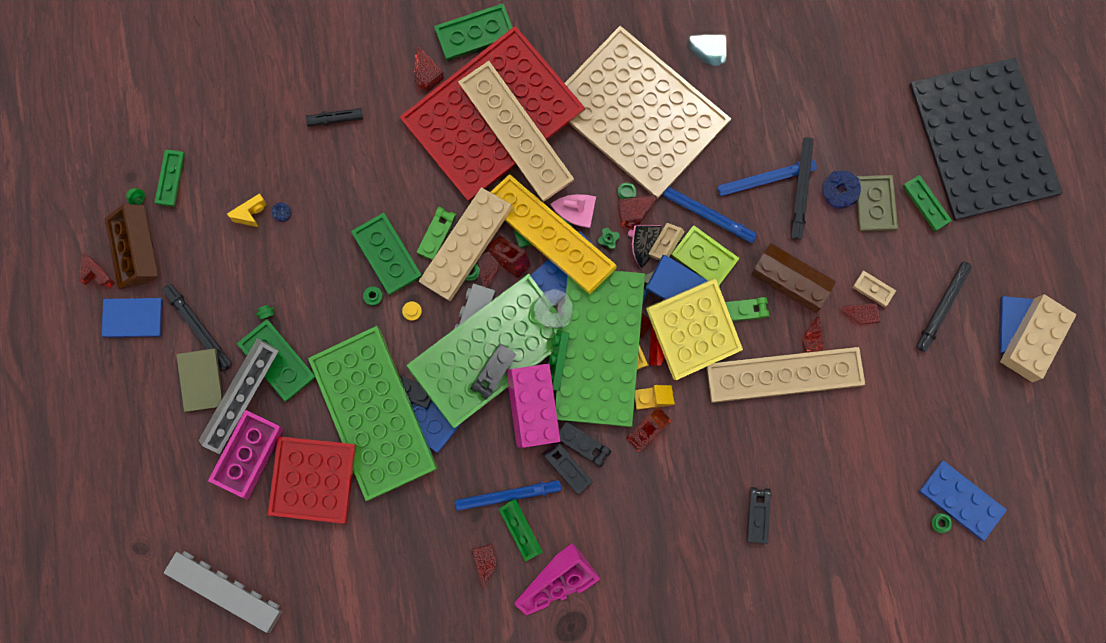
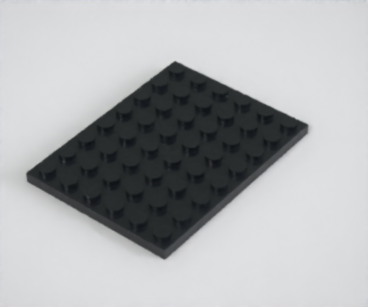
M1016 57L910 83L909 86L954 221L1058 196L1063 193Z

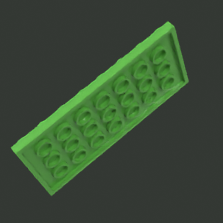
M613 271L591 294L586 292L569 276L567 277L562 331L570 334L560 390L556 394L557 420L632 427L645 273Z
M527 274L407 364L406 367L454 429L508 387L507 374L505 372L487 400L481 397L482 394L479 392H474L470 389L499 344H502L516 354L508 369L535 366L553 352V336L557 330H563V319L532 277ZM484 380L481 383L485 388L489 385Z
M378 326L308 358L342 443L356 444L353 471L365 501L372 500L438 469Z

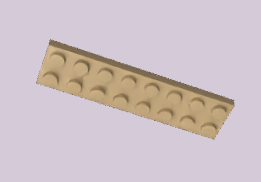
M490 61L458 81L543 202L574 181L573 176Z
M859 347L719 362L706 366L711 403L865 385Z

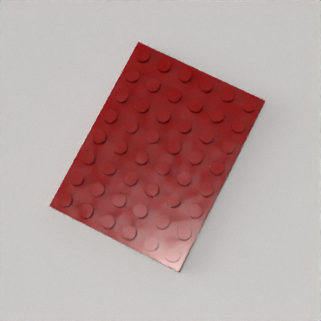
M516 26L400 116L402 122L468 202L474 199L481 187L483 189L488 188L513 168L516 163L458 81L490 61L546 140L585 111L582 103Z

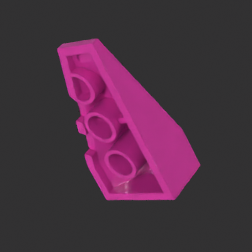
M572 543L551 560L516 600L515 606L527 616L548 607L552 601L559 598L562 601L567 599L566 595L576 591L578 593L585 591L599 581L600 577L583 553Z

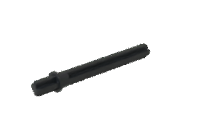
M805 137L802 140L794 217L791 220L793 223L791 237L793 239L803 238L804 224H806L805 213L814 139L810 137Z
M963 261L959 266L926 329L921 332L922 336L916 345L918 350L926 352L932 340L936 339L935 335L972 269L970 263Z
M172 284L165 286L163 292L171 301V306H175L207 350L217 349L219 366L222 370L228 369L232 362L185 302L184 296L180 295Z

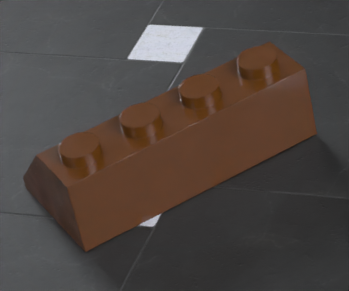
M123 204L105 218L118 289L146 284L158 277V268L155 263L151 233L148 228L144 205Z
M772 243L769 244L751 274L815 313H818L836 282Z

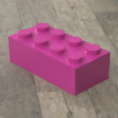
M543 364L506 370L517 447L524 448L560 442L550 365Z
M245 410L208 481L248 500L277 445L278 436L281 437L284 429Z

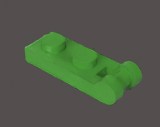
M438 207L417 250L418 255L431 261L434 259L442 247L457 214L446 212L444 208ZM441 218L447 220L445 224L440 223Z
M766 297L725 302L732 322L770 317L769 311L766 308V304H768ZM753 306H759V312H754Z

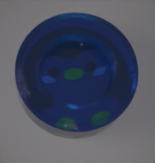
M279 202L272 207L271 213L276 221L285 222L291 217V209L286 203Z

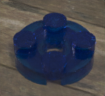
M833 171L823 184V194L827 202L831 206L840 209L847 208L856 203L861 194L859 178L849 171ZM844 185L847 191H843L840 194L837 187Z

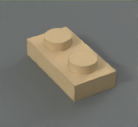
M666 223L649 251V256L659 261L662 255L670 257L684 234V230Z
M864 270L852 287L884 308L896 292V290Z

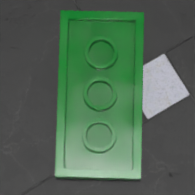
M503 3L434 26L446 61L485 49L513 28Z
M384 213L351 231L389 296L422 277Z
M268 319L237 343L246 355H248L257 338L278 350L264 377L285 402H288L316 378Z

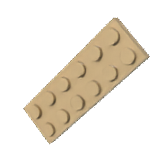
M481 187L419 282L451 302L513 206Z

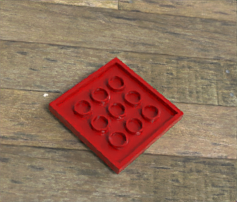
M278 436L268 515L347 524L356 444Z

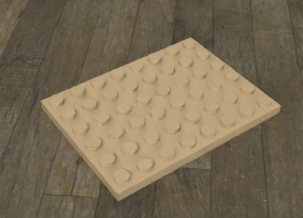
M621 26L565 82V85L585 107V111L568 124L656 199L671 186L731 121L728 115Z

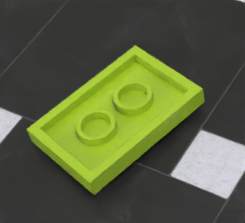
M694 225L671 254V257L707 281L716 279L719 286L740 259Z

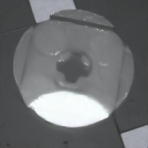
M557 289L541 294L534 305L536 318L547 328H562L571 321L574 307L572 300L566 293ZM552 305L559 306L557 314L549 312Z

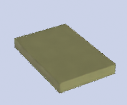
M893 175L855 176L859 232L896 231L898 224Z
M217 349L176 354L184 412L218 407L223 398Z

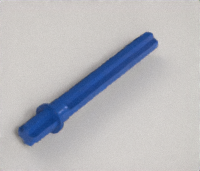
M815 160L811 162L810 172L817 169ZM796 162L795 165L719 185L718 193L720 196L797 176L799 174L800 162Z
M668 187L663 193L664 197L735 234V237L739 236L753 243L757 236L755 232L744 227L743 223L740 225L671 187Z
M558 480L547 483L541 481V483L458 499L455 500V507L459 511L532 496L543 495L545 497V494L561 491V483Z

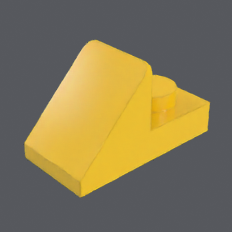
M259 193L227 214L235 223L259 227L251 215L261 212L267 204Z
M654 385L653 388L635 390L636 410L675 405L672 386Z

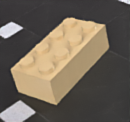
M1045 294L1034 298L1000 362L1031 382L1043 379L1077 314Z

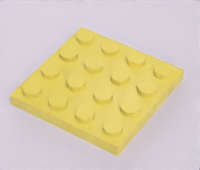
M711 279L646 308L674 380L685 377L743 350L716 279Z

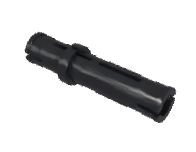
M362 108L327 113L322 111L320 114L306 115L307 127L316 125L328 126V124L363 120Z

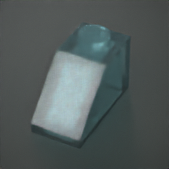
M726 35L688 37L687 47L705 63L720 65L725 62L727 56Z

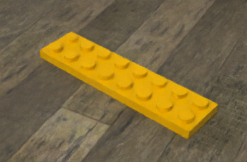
M510 174L490 192L513 206L505 221L589 294L617 269L614 262Z

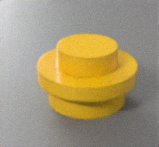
M408 302L404 305L402 313L407 320L414 321L421 316L422 309L418 303Z

